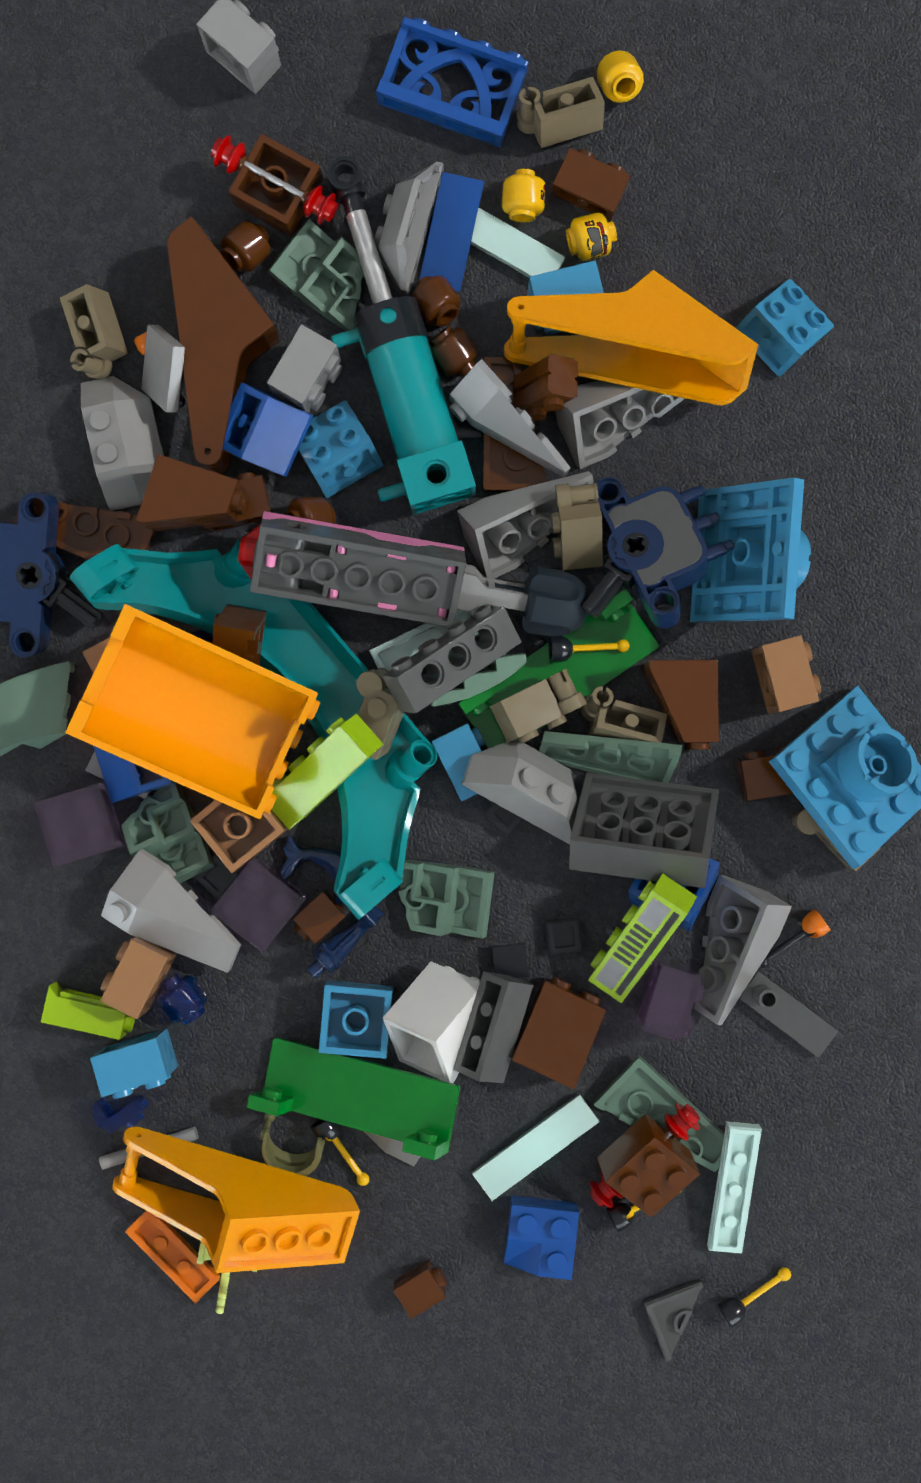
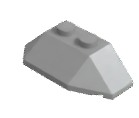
M437 161L397 183L393 195L387 194L384 203L383 214L387 215L384 227L378 226L374 240L376 246H378L380 260L401 297L410 296L435 208L442 172H444V163Z
M114 376L81 383L82 416L96 476L109 510L119 511L141 506L157 455L164 456L151 398Z
M518 739L499 744L470 756L461 785L570 844L579 800L569 768L529 745L521 744Z

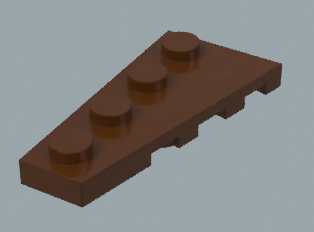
M484 357V362L512 393L509 397L513 405V396L516 394L514 391V376L521 372L519 363L511 362L506 357ZM483 433V492H508L548 482L543 466Z
M37 499L34 503V511L38 516H41L44 513L45 507L44 503ZM58 502L59 517L56 547L86 560L91 559L115 544H119L122 548L148 551L156 534V531L149 530L136 520L138 515L132 513L115 512ZM18 511L13 520L15 523H18Z

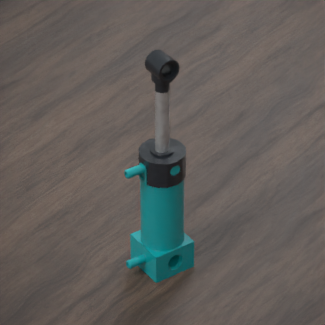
M347 156L338 157L331 162L327 171L329 185L332 193L336 194V202L343 204L373 304L355 314L353 320L356 329L333 335L331 340L338 348L356 342L361 344L396 452L398 469L402 480L401 483L379 489L380 501L384 502L406 495L413 516L475 497L476 484L462 440L458 441L429 346V337L418 301L415 297L411 296L392 298L362 198L365 196V190L362 183L361 169L353 158ZM345 173L351 174L354 177L348 184H341L337 181V178ZM433 474H441L445 477L443 482L437 484L430 482L428 479Z

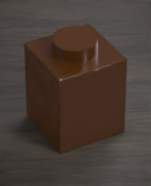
M324 890L293 918L297 923L294 929L306 942L311 939L316 944L346 917L347 913Z
M427 1260L396 1279L393 1291L412 1319L446 1298L445 1286L448 1282L442 1270L438 1266L433 1268L430 1261Z

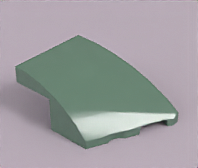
M307 219L267 270V273L319 314L345 331L355 328L353 318L357 302L360 300L361 280L364 276L358 253L343 238L333 241L310 219Z
M450 650L448 654V659L451 663L454 657L453 650ZM505 653L430 705L434 707L454 703L494 687L518 671L527 662L526 654L506 655Z
M67 661L22 674L0 684V756L21 744L41 749L66 735L67 710L71 699L67 689L69 674L75 671L74 663Z
M179 783L159 788L152 796L148 795L141 802L139 809L132 813L121 827L131 856L135 857L139 850L144 849L169 865L177 874L174 878L180 884L215 866L206 841L189 821L195 814Z
M405 860L403 882L399 885L400 890L398 892L401 902L406 908V918L410 930L437 936L455 933L480 939L487 937L495 872L442 863Z

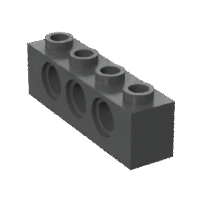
M489 604L482 605L471 612L472 617L465 622L459 621L448 626L444 630L446 634L439 639H431L418 647L419 652L413 656H406L392 663V670L382 675L400 711L409 713L419 712L520 644L521 640L505 607H493ZM477 632L480 636L478 645H476L475 643V635ZM452 649L454 657L452 662L450 663L448 659L449 651ZM426 667L427 677L423 681L421 673L422 669Z

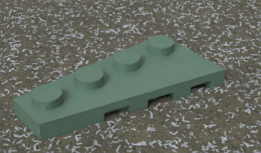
M544 731L538 751L567 767L603 775L669 783L680 759L682 745Z
M640 1055L593 1102L595 1107L612 1113L619 1120L630 1126L646 1114L663 1128L666 1127L664 1114L675 1115L677 1113L676 1103L683 1106L686 1104L690 1105L700 1117L698 1121L700 1130L697 1131L690 1128L687 1131L689 1136L687 1141L676 1139L690 1149L695 1162L713 1172L719 1169L724 1132Z

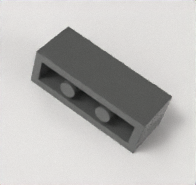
M483 971L453 1070L479 1082L504 1083L533 988L532 984L509 975Z

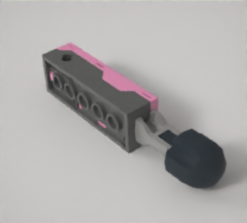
M266 511L263 512L261 524L241 537L238 562L252 580L250 592L442 626L454 624L457 609L470 611L481 604H489L491 606L520 610V626L523 630L546 636L567 635L581 627L588 615L582 607L588 599L589 593L586 586L576 576L561 570L535 566L530 570L525 584L483 577L475 566L466 564L464 547Z

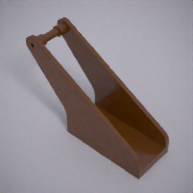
M191 216L171 232L167 241L179 340L185 347L183 371L194 456L204 466V469L224 475L230 467L232 453L224 450L223 446L233 400L241 382H246L250 365L281 340L273 322Z

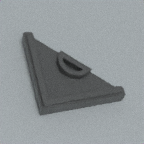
M701 1279L643 1300L666 1362L672 1359L671 1356L680 1335L684 1332L700 1290L703 1288Z

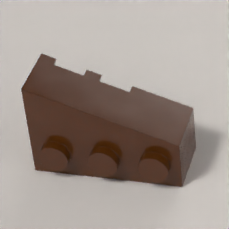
M227 604L221 614L217 613L215 616L213 645L260 665L267 611Z

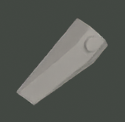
M481 359L450 393L449 401L452 405L449 408L461 422L466 419L471 426L560 477L566 476L571 467L544 434L539 432L536 435L532 429L535 426L531 421L532 418L525 410L513 407L511 404L512 400L509 397L512 393Z
M599 380L577 386V397L565 403L562 410L555 411L557 425L576 466L582 469L610 457L617 451L616 446L629 436L632 438L636 437L642 432L640 427L653 417H662L685 398Z
M588 471L492 495L458 510L463 536L483 576L495 579L514 570L525 561L523 557L537 545L540 548L549 541L547 537L553 532L551 513L557 512L555 485L569 483L570 486L593 484L592 473Z
M144 849L139 850L110 889L101 916L130 935L228 973L234 964L241 944L215 915H208L196 902L198 897L192 890L187 892L174 878L177 874L169 865Z
M719 875L707 904L706 916H710L708 935L703 936L702 947H706L704 966L699 969L695 1010L715 1024H723L779 938L791 910V905L768 891L725 875Z

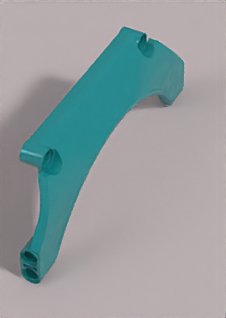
M241 537L235 542L231 550L223 556L217 549L167 553L122 548L119 544H115L81 564L70 575L71 581L97 609L122 610L124 605L127 604L144 613L181 621L212 635L215 616L217 613L221 614L227 604L267 611L260 666L318 693L316 700L320 701L319 708L313 720L308 719L319 738L322 736L324 739L328 738L330 735L326 730L340 717L347 721L360 711L365 697L357 690L356 683L358 677L368 671V669L311 602L250 592L252 580L238 562ZM405 713L390 751L377 760L369 758L337 788L342 818V845L334 892L358 920L403 882L407 840L414 810L421 791L414 782L437 761L435 747L424 737Z

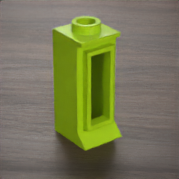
M56 981L49 985L41 1022L120 1040L126 1035V1032L132 1031L135 1019L101 1002L102 996L67 988L63 990Z

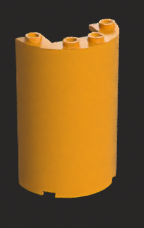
M125 604L65 733L257 819L261 818L263 812L269 814L277 798V795L272 794L274 790L273 782L275 778L282 779L289 763L284 760L289 748L295 749L301 739L303 731L298 729L300 724L304 725L306 719L313 720L320 705V701L316 700L318 693Z

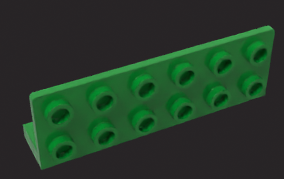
M626 589L612 599L599 617L596 618L588 615L581 627L564 635V637L568 638L572 645L617 643L619 640L625 639L630 645L627 652L622 653L618 650L573 652L567 661L551 663L547 643L526 658L527 662L507 679L482 693L458 703L473 727H477L488 749L507 742L490 706L565 669L568 670L577 692H582L584 698L593 693L594 689L604 686L658 649L659 644L631 605L633 598Z
M275 1038L272 1043L265 1086L261 1091L249 1095L247 1108L274 1116L290 1111L401 1141L403 1142L402 1152L436 1160L449 1151L460 1086L347 1055L319 1053V1048L283 1038Z

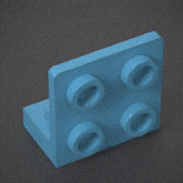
M788 279L756 305L736 329L759 344L756 354L778 377H781L806 351L824 337L834 327V324L793 280Z
M342 401L312 418L299 448L301 455L326 498L384 466L371 439L347 401Z

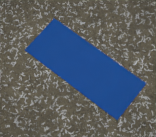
M442 172L419 280L426 276H444L455 291L460 292L484 181Z

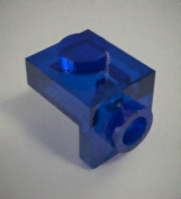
M140 1094L114 1113L102 1097L91 1106L94 1111L92 1116L102 1130L106 1129L109 1134H112L124 1124L127 1128H130L145 1117L142 1111L149 1104L143 1095Z

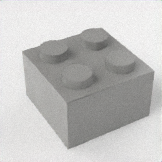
M217 0L196 24L206 52L255 95L280 68L281 62L278 54L279 48L275 42V33L264 22L256 23L250 17L249 10L239 0H234L233 2L231 0Z
M301 324L267 382L272 394L308 413H311L312 410L317 412L326 397V394L323 393L329 381L332 383L336 381L343 367L340 364L341 358L337 345Z

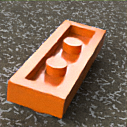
M145 1210L125 1231L195 1304L219 1281L221 1275L216 1273L215 1269L207 1261H204L203 1264H197L198 1252L169 1223Z

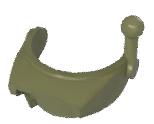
M265 1113V1123L261 1131L260 1140H263L262 1155L266 1165L303 1176L311 1174L320 1163L325 1140L318 1137L316 1147L307 1153L291 1154L278 1148L270 1138V1126L275 1120V1116Z

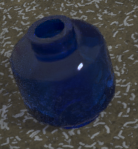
M175 973L160 984L163 990L158 994L157 1002L171 1022H182L183 1025H187L206 1011L204 1006L207 1002V995L192 975L179 977Z

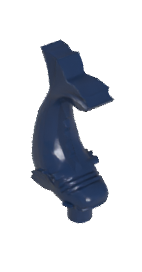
M289 836L286 846L283 848L285 855L288 857L281 871L283 879H289L302 861L310 859L315 864L324 867L326 871H329L335 883L341 852L322 848L300 849L294 838ZM335 894V903L344 905L342 900Z
M375 906L362 918L334 935L325 943H319L312 953L316 960L307 970L317 978L324 970L333 973L339 967H342L344 958L362 935L376 925V922L379 921L384 913Z

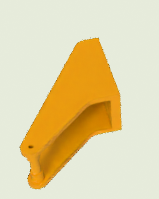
M654 270L625 292L517 296L512 298L507 304V315L513 324V334L504 345V355L511 362L532 366L550 354L573 358L578 362V376L714 405L729 404L747 389L759 345ZM531 324L579 335L526 337L525 326Z
M135 1126L126 1129L123 1141L127 1145L126 1162L120 1175L116 1176L113 1180V1191L117 1195L201 1241L208 1250L216 1273L345 1262L360 1213L353 1195L345 1188ZM143 1154L215 1194L219 1201L137 1177L136 1168L139 1156Z

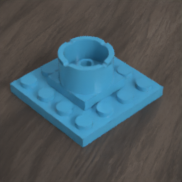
M787 478L705 489L706 494L699 497L697 518L717 512L720 517L718 523L700 532L706 542V546L710 547L730 539L733 541L735 548L727 552V554L709 561L705 576L692 584L690 622L715 623L794 619L796 589L803 583L809 572V556L811 555L810 542L801 530L804 479Z
M859 686L849 690L769 761L852 869L860 867L921 809V765L917 761L913 748L905 741L906 738L889 726Z

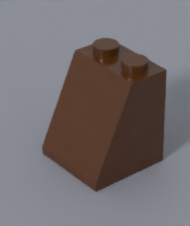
M158 454L136 520L153 531L236 522L238 514H244L248 503V496L245 495L246 490L237 479Z
M649 660L642 664V671L662 713L667 714L666 723L675 742L685 743V750L710 749V743L719 742L718 660Z
M553 976L551 981L543 978L521 1024L511 1059L574 1089L606 1009L600 1004L601 998L588 991L583 990L580 995L569 990L571 984L556 976Z

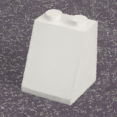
M430 962L383 1017L400 1062L445 1082L453 1083L456 1080L459 1072L453 1069L480 984L478 978L465 976L449 966L443 967L434 962Z

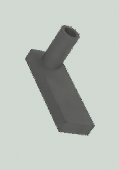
M756 971L739 998L818 1058L838 1033V1030L759 971Z

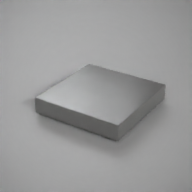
M148 325L141 389L165 412H177L179 409L185 347L160 325Z

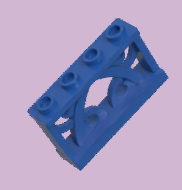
M403 17L383 77L380 79L376 90L377 103L501 148L519 98V93L528 74L529 62L524 60V57L519 53L513 51H506L505 53L493 49L491 44L483 40L471 41L462 38L458 32L452 29L440 30L434 28L424 19ZM413 41L429 47L425 53H420L417 49L415 50L416 57L420 62L419 65L412 63L406 55V48ZM401 62L411 72L403 79L400 85H396L393 81ZM461 63L471 76L476 90L461 92L450 103L441 101L440 86L430 74L442 67ZM495 70L509 74L511 77V85L502 92H489V87H497L503 80H496L492 77V73ZM424 80L432 87L433 92L431 95L427 96L420 93L422 88H426V85L420 81ZM479 99V102L470 101V104L473 105L471 111L461 107V103L464 100ZM507 100L500 120L492 119L491 101Z

